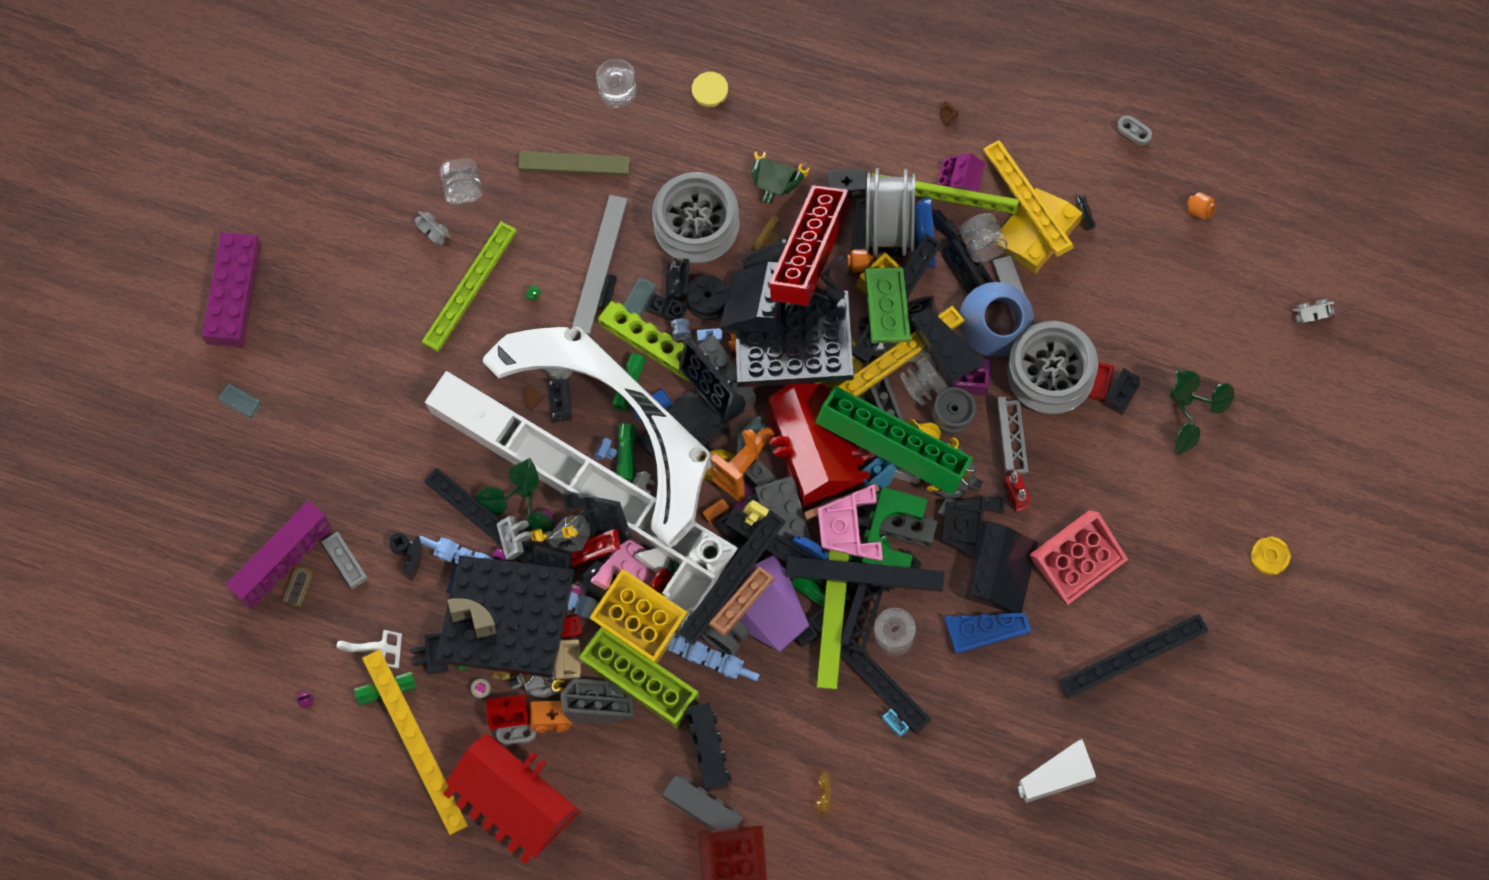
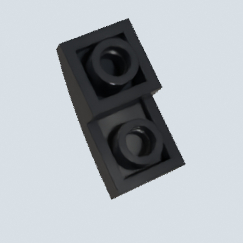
M653 292L645 311L673 321L684 318L689 306L672 298L667 300Z
M417 536L407 546L406 553L411 560H408L403 567V573L410 581H413L422 558L421 539Z

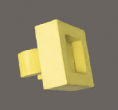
M752 500L743 510V513L748 515L745 522L751 526L753 522H760L766 517L769 509Z

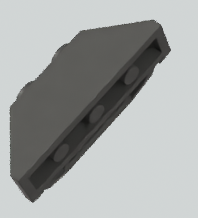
M573 679L561 693L563 714L571 722L608 724L634 717L632 698L625 695L608 681Z

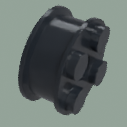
M701 275L692 280L688 286L687 305L691 313L704 320H711L721 316L724 312L728 294L726 284L714 275Z

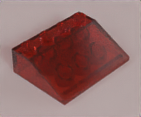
M763 825L697 831L701 880H767Z

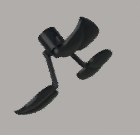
M842 253L838 254L830 262L820 276L828 285L823 290L825 295L815 291L812 294L823 298L825 301L830 299L836 305L846 293L833 282L829 273L832 266L846 259ZM792 303L789 304L786 310V319H789L790 310L794 306Z

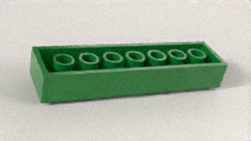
M837 386L834 387L826 399L815 421L816 424L834 432L840 437L855 443L857 446L872 452L874 455L897 465L954 495L973 459L968 454Z

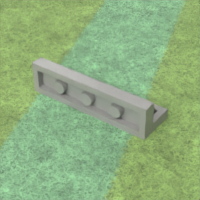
M998 397L997 412L1005 476L1011 475L1014 472H1019V475L1028 474L1020 401H1006V397ZM1008 406H1016L1017 412L1013 417L1007 413ZM1012 422L1019 427V431L1015 435L1009 430V425ZM1014 440L1021 445V449L1017 453L1011 447V443ZM1016 458L1023 463L1024 469L1014 470L1013 461Z

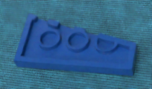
M1026 613L944 616L955 654L1031 633Z

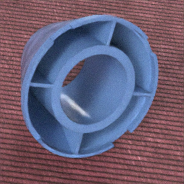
M1002 282L986 283L974 289L963 301L959 312L964 319V322L960 324V331L965 342L977 353L991 358L1010 356L1012 346L1018 336L1034 325V312L1028 298L1016 287ZM990 302H1003L1012 309L1015 316V325L1009 335L995 334L986 325L985 310Z

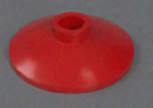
M667 568L661 569L654 579L651 580L649 587L663 595L662 592L673 577L671 570Z

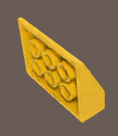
M1036 188V193L1068 237L1080 223L1083 212L1069 202ZM1022 206L1018 208L1017 214H1013L990 241L1008 256L1011 255L1012 259L1034 275L1054 253Z
M622 568L590 616V619L653 662L658 663L671 644L688 612Z

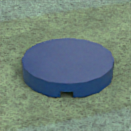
M798 535L792 541L794 545L816 559L827 560L829 557L827 551L821 552V546L808 538L802 537L800 539Z

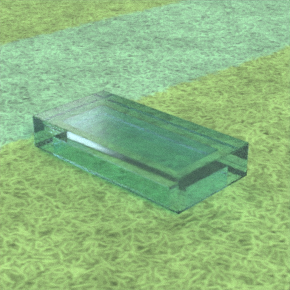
M639 276L623 305L626 311L641 316L657 287L656 284Z
M229 383L218 398L220 402L250 419L261 404L256 398Z

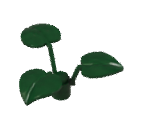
M1176 370L1175 387L1170 393V398L1179 403L1177 407L1183 411L1190 421V424L1185 423L1179 430L1175 445L1176 454L1191 450L1196 446L1200 438V428L1194 426L1195 422L1184 406H1189L1193 399H1197L1206 403H1212L1211 411L1213 413H1222L1229 408L1234 399L1235 389L1230 384H1219L1212 393V399L1202 398L1192 393L1199 388V375L1191 370Z
M527 458L510 468L508 477L511 483L517 487L507 496H504L502 489L494 486L486 487L476 495V500L490 512L501 514L506 511L508 506L505 500H508L518 492L521 497H529L527 512L529 518L526 519L529 525L525 528V531L531 532L542 529V533L555 529L552 519L547 514L542 512L531 514L532 498L534 496L532 491L536 490L539 486L538 472L531 458Z

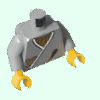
M520 674L509 678L513 689L525 686L527 694L538 698L547 699L557 694V692L562 693L565 689L560 688V684L564 683V681L556 680L555 676L548 678Z

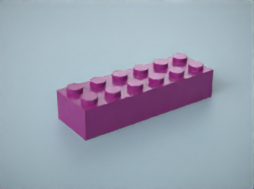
M220 232L202 333L206 344L244 348L261 250V242L257 235Z
M308 500L225 584L232 595L249 610L252 607L258 606L262 600L261 598L266 593H270L280 579H284L288 575L289 569L293 565L299 564L303 558L302 556L307 551H311L321 537L323 538L329 533L331 525L326 516Z

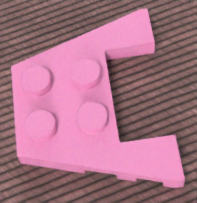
M870 485L866 489L818 508L822 549L883 561L881 542L860 544L856 506L876 504L875 485Z
M629 540L620 545V550L610 554L609 559L601 566L600 571L591 579V582L606 590L610 587L613 574L618 576L623 568L649 586L656 573L634 557V554L648 550Z

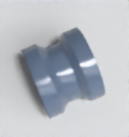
M675 319L671 322V327L673 328L672 338L681 340L691 336L690 330H688L690 326L688 319Z

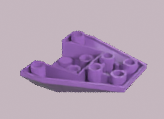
M772 556L753 565L727 602L759 566L775 577L772 584L739 621L749 630V635L781 652L809 627V623L790 578L785 576L786 569Z

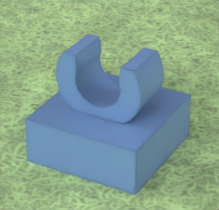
M607 438L601 440L593 458L598 461L605 457L612 460L617 453L616 449L610 447L612 441Z

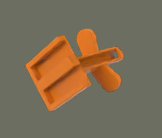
M768 427L762 428L757 434L751 429L745 430L742 435L746 445L730 462L727 463L717 454L710 458V461L714 463L711 467V472L716 475L712 481L739 503L745 498L743 474L749 466L751 467L759 460V453L770 439L774 437L773 431Z

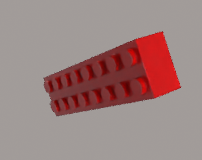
M812 185L769 282L771 301L808 306L850 208L848 190Z

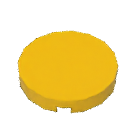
M1276 537L1258 540L1251 552V561L1255 569L1269 576L1282 573L1288 567L1291 559L1287 544Z

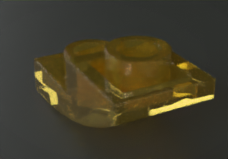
M828 771L821 773V779L818 780L820 791H825V793L818 794L819 800L816 801L818 812H822L823 817L828 816L831 804V782Z

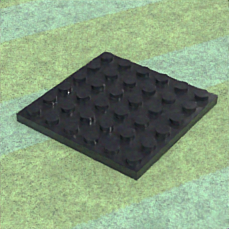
M844 291L846 294L837 305L830 299L825 301L823 298L812 295L808 306L794 304L790 310L789 319H786L785 313L790 303L783 302L777 334L736 331L737 386L750 387L854 380L848 291Z
M459 555L449 599H468L482 605L490 613L497 634L477 638L473 618L453 622L448 604L435 657L436 663L553 678L575 570Z

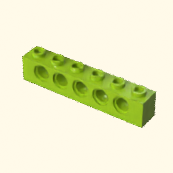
M611 301L598 318L599 325L690 383L679 370V360L682 356L684 344L675 342L665 332H659L652 323H645L636 313H629L622 304H615ZM620 319L626 320L624 324L617 323ZM635 329L642 330L639 334L633 333ZM650 339L657 340V342L654 344H651L648 341ZM668 348L673 350L671 353L668 354L663 352L665 349Z

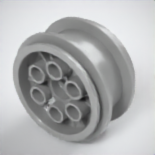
M876 168L875 177L871 176V173L867 175L866 251H869V247H874V255H877L878 247H902V256H906V247H910L911 251H914L915 173H912V177H908V169L905 168L904 177H879V168Z
M701 172L685 173L668 181L656 195L652 209L654 232L660 246L673 258L680 261L684 258L689 259V263H706L721 257L734 244L739 232L738 202L732 189L718 177ZM698 197V203L694 202L693 204L692 198ZM718 206L722 207L721 210H718L713 213V210L716 209ZM674 209L679 213V215L670 213V210ZM714 220L719 221L718 224H712L711 222ZM675 223H681V224H682V225L679 226V227L674 226Z
M1059 321L1041 322L1027 328L1014 342L1007 368L1008 382L1014 395L1026 407L1044 414L1065 413L1081 405L1091 393L1098 371V356L1091 340L1077 327ZM1047 345H1054L1053 351L1049 352ZM1043 355L1045 358H1037L1036 356ZM1075 355L1077 357V360L1069 362L1072 356ZM1024 357H1029L1033 360V363L1023 360ZM1032 370L1035 371L1037 374L1031 376L1028 374V371ZM1067 370H1072L1075 374L1069 375ZM1076 381L1078 383L1074 385L1071 382ZM1062 385L1066 390H1059L1057 386ZM1039 386H1045L1047 390L1040 388Z

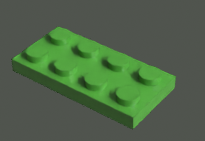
M903 268L865 269L871 342H910Z

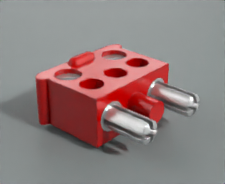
M1019 472L1005 476L1003 485L1015 511L1019 512L1029 508L1030 496Z

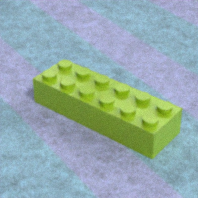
M603 627L599 629L579 656L580 664L605 681L613 684L625 695L631 697L675 729L679 727L686 717V707L694 706L699 699L698 691Z

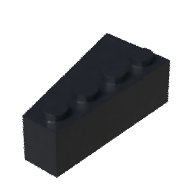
M929 307L912 317L910 325L950 387L983 368L986 362Z
M709 702L686 707L705 790L711 792L729 787L728 781H731L729 769L724 767V762L727 759L725 751L720 750L719 743L722 742L720 731L715 729L714 724H717L715 712H711Z

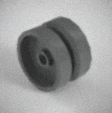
M950 387L941 391L936 397L931 410L932 423L936 424L941 433L946 435H959L965 432L975 416V400L969 392L962 388Z
M739 621L725 637L710 626L706 628L701 637L717 650L735 656L740 649L738 642H744L750 632Z

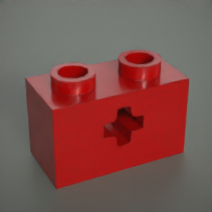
M526 694L486 699L489 729L529 725Z

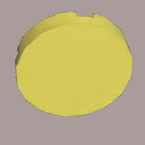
M705 72L694 79L692 95L700 105L715 107L726 100L728 84L720 74Z

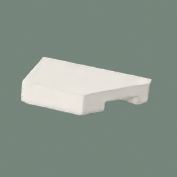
M657 548L634 554L637 560L656 574L661 569L667 568L670 562V558Z

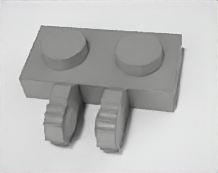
M508 516L497 523L506 560H512L522 554L524 550L521 542L528 540L532 536L529 531L519 534V530L525 529L529 524L526 520L516 523L515 516Z

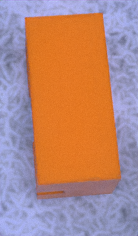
M722 499L702 512L710 525L716 521L717 516L720 514L723 516L728 513L730 507Z

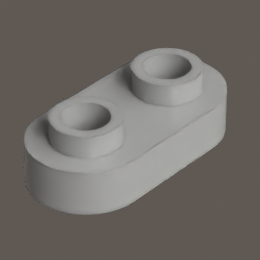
M1127 115L1119 119L1117 128L1122 135L1138 145H1146L1150 142L1152 137L1150 128L1132 116Z
M529 725L498 728L496 736L502 745L509 746L531 743L535 740L537 732L530 731V735L525 737L523 733L530 731ZM510 733L511 736L510 738L505 739L504 734Z

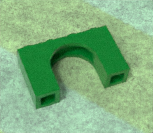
M882 487L881 492L876 493L877 508L876 511H871L869 521L873 523L871 529L866 530L864 540H867V543L881 542L883 561L859 557V559H863L862 563L910 568L913 555L895 551L885 546L880 538L879 528L885 519L894 515L922 521L928 499Z

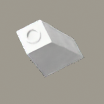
M1083 740L1077 741L1021 779L1020 786L1018 787L1020 797L1024 798L1026 803L1093 782L1096 775Z

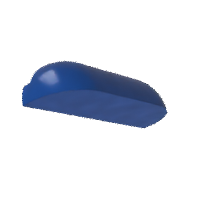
M930 196L922 198L915 204V250L926 233L934 238ZM936 255L934 256L928 267L935 268Z

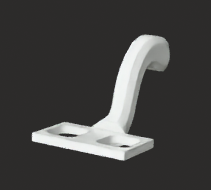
M383 630V638L380 642L352 644L346 641H338L337 649L354 653L377 651L380 649L384 658L386 653L394 654L395 664H388V666L399 668L402 634ZM387 634L397 636L396 646L387 644Z

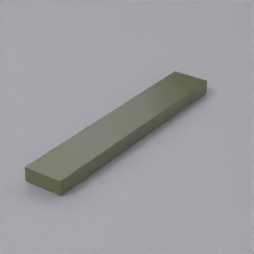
M520 151L518 168L519 171L629 176L631 159L630 156Z

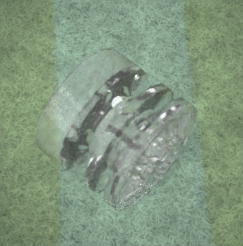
M610 59L599 66L596 72V80L601 100L607 106L613 108H622L633 102L637 95V85L632 66L622 59Z
M455 159L444 163L439 168L441 183L444 184L442 188L446 202L451 204L469 203L477 200L483 194L481 182L478 179L477 162L474 160Z
M993 214L977 215L967 220L960 227L959 233L964 244L967 245V250L974 262H985L994 259L1007 248L1008 243Z
M926 355L915 362L919 371L915 372L911 367H908L907 370L911 375L910 377L904 371L899 374L907 392L921 406L926 404L923 395L929 400L933 399L930 393L931 389L939 395L941 391L949 388L941 373Z
M900 608L886 609L879 614L874 628V641L877 648L888 656H900L909 651L914 643L916 630L913 617L907 611ZM894 627H898V630H896L895 633L892 632V629H894Z

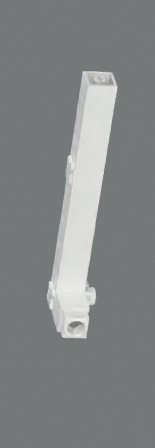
M447 371L425 401L431 414L514 465L527 458H531L537 469L539 480L563 494L565 491H571L619 501L632 537L652 549L657 548L669 557L671 561L680 565L662 592L664 597L688 612L677 632L681 630L739 552L737 547L696 522L693 528L675 546L668 547L651 529L657 500L655 497Z

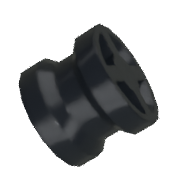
M395 533L389 540L394 554L402 556L407 552L409 540L403 533Z

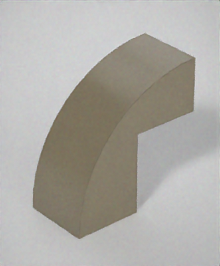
M448 599L453 622L473 618L477 638L497 634L490 613L482 605L468 599Z

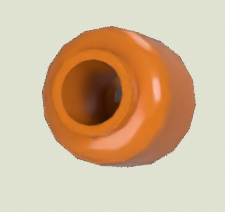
M1198 192L1188 199L1187 206H1189V213L1205 220L1208 217L1211 218L1215 213L1216 204L1213 197Z
M866 249L852 250L850 254H847V269H850L853 274H863L865 269H868L874 263V255L870 256V252L866 251Z

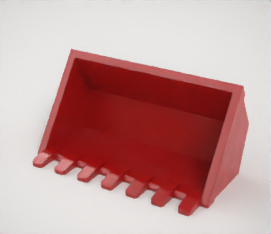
M825 383L789 384L768 398L767 409H765V415L774 433V437L769 442L770 445L777 446L773 451L774 456L782 458L788 476L793 477L802 510L808 509L862 483V480L870 478L868 471L858 470L857 466L865 463L863 457H853L852 452L858 451L859 446L855 443H848L847 439L815 423L823 404L830 395L831 390L834 389L826 387Z
M486 733L466 750L453 772L448 776L445 782L449 786L445 790L444 796L449 799L455 791L458 792L461 797L456 806L463 809L468 802L471 803L474 808L470 812L469 817L476 820L480 813L484 814L487 818L482 824V828L488 831L493 824L497 825L500 829L496 833L495 839L501 842L506 835L510 836L512 841L507 849L513 853L519 845L523 847L525 852L520 860L526 864L532 856L537 858L582 811L539 776L547 764L545 760H541L534 771L530 769L537 758V753L532 752L523 763L495 738Z

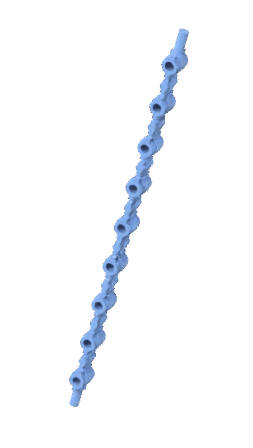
M420 536L421 544L435 549L433 556L446 562L452 563L453 559H456L454 563L458 564L459 555L493 559L488 555L475 552L473 556L472 551L464 547L458 550L460 545L441 537L440 541L436 542ZM571 591L568 610L572 611L575 608V614L592 620L590 616L600 602L583 595L578 599L579 595ZM675 635L669 645L668 651L677 655L683 652L682 658L695 664L701 665L702 661H705L704 666L714 670L716 667H719L718 673L737 680L740 674L754 681L759 679L760 674L742 667L744 661L725 654L724 658H722V653L713 649L707 652L708 646L698 641L692 646L690 643H685V640L679 635Z

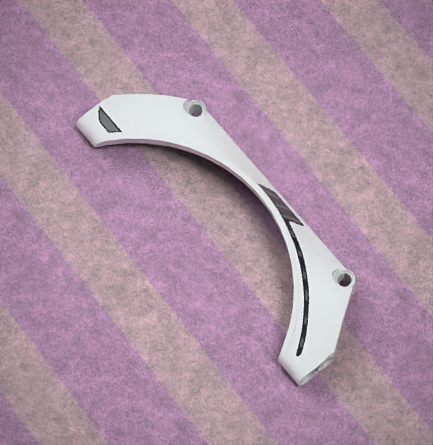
M541 328L507 334L484 356L483 363L499 379L526 370L563 369L589 375L619 392L634 407L644 422L655 451L658 489L651 523L652 531L668 547H673L693 528L696 522L694 519L696 517L702 481L706 470L714 464L710 461L713 455L581 328ZM581 335V338L576 341V338ZM707 455L706 459L700 462L701 457Z

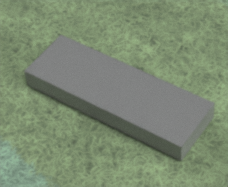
M338 531L321 541L351 589L368 580Z

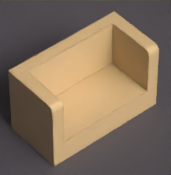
M561 640L556 662V680L564 681L562 684L570 683L573 679H581L579 640Z

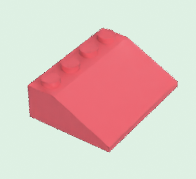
M1091 510L1087 511L1029 555L1039 572L1066 605H1069L1128 560L1099 512Z

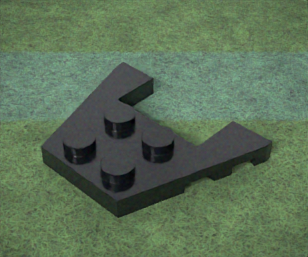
M565 491L562 494L567 510L585 509L594 537L611 530H618L620 545L632 538L619 501L571 491Z
M1006 495L947 502L945 504L940 541L974 559L981 534L983 512L989 511L1002 514L1004 512Z

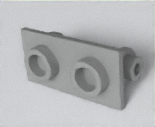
M418 212L421 217L418 216L414 220L415 225L424 234L431 230L427 237L434 244L442 246L445 242V237L451 238L447 233L448 229L442 224L435 222L436 218L430 212Z
M1321 299L1317 300L1315 305L1309 306V303L1297 305L1298 308L1292 311L1298 312V315L1295 316L1296 322L1303 324L1314 321L1313 313H1316L1317 320L1331 317L1334 314V309L1330 307V304H1334V302Z

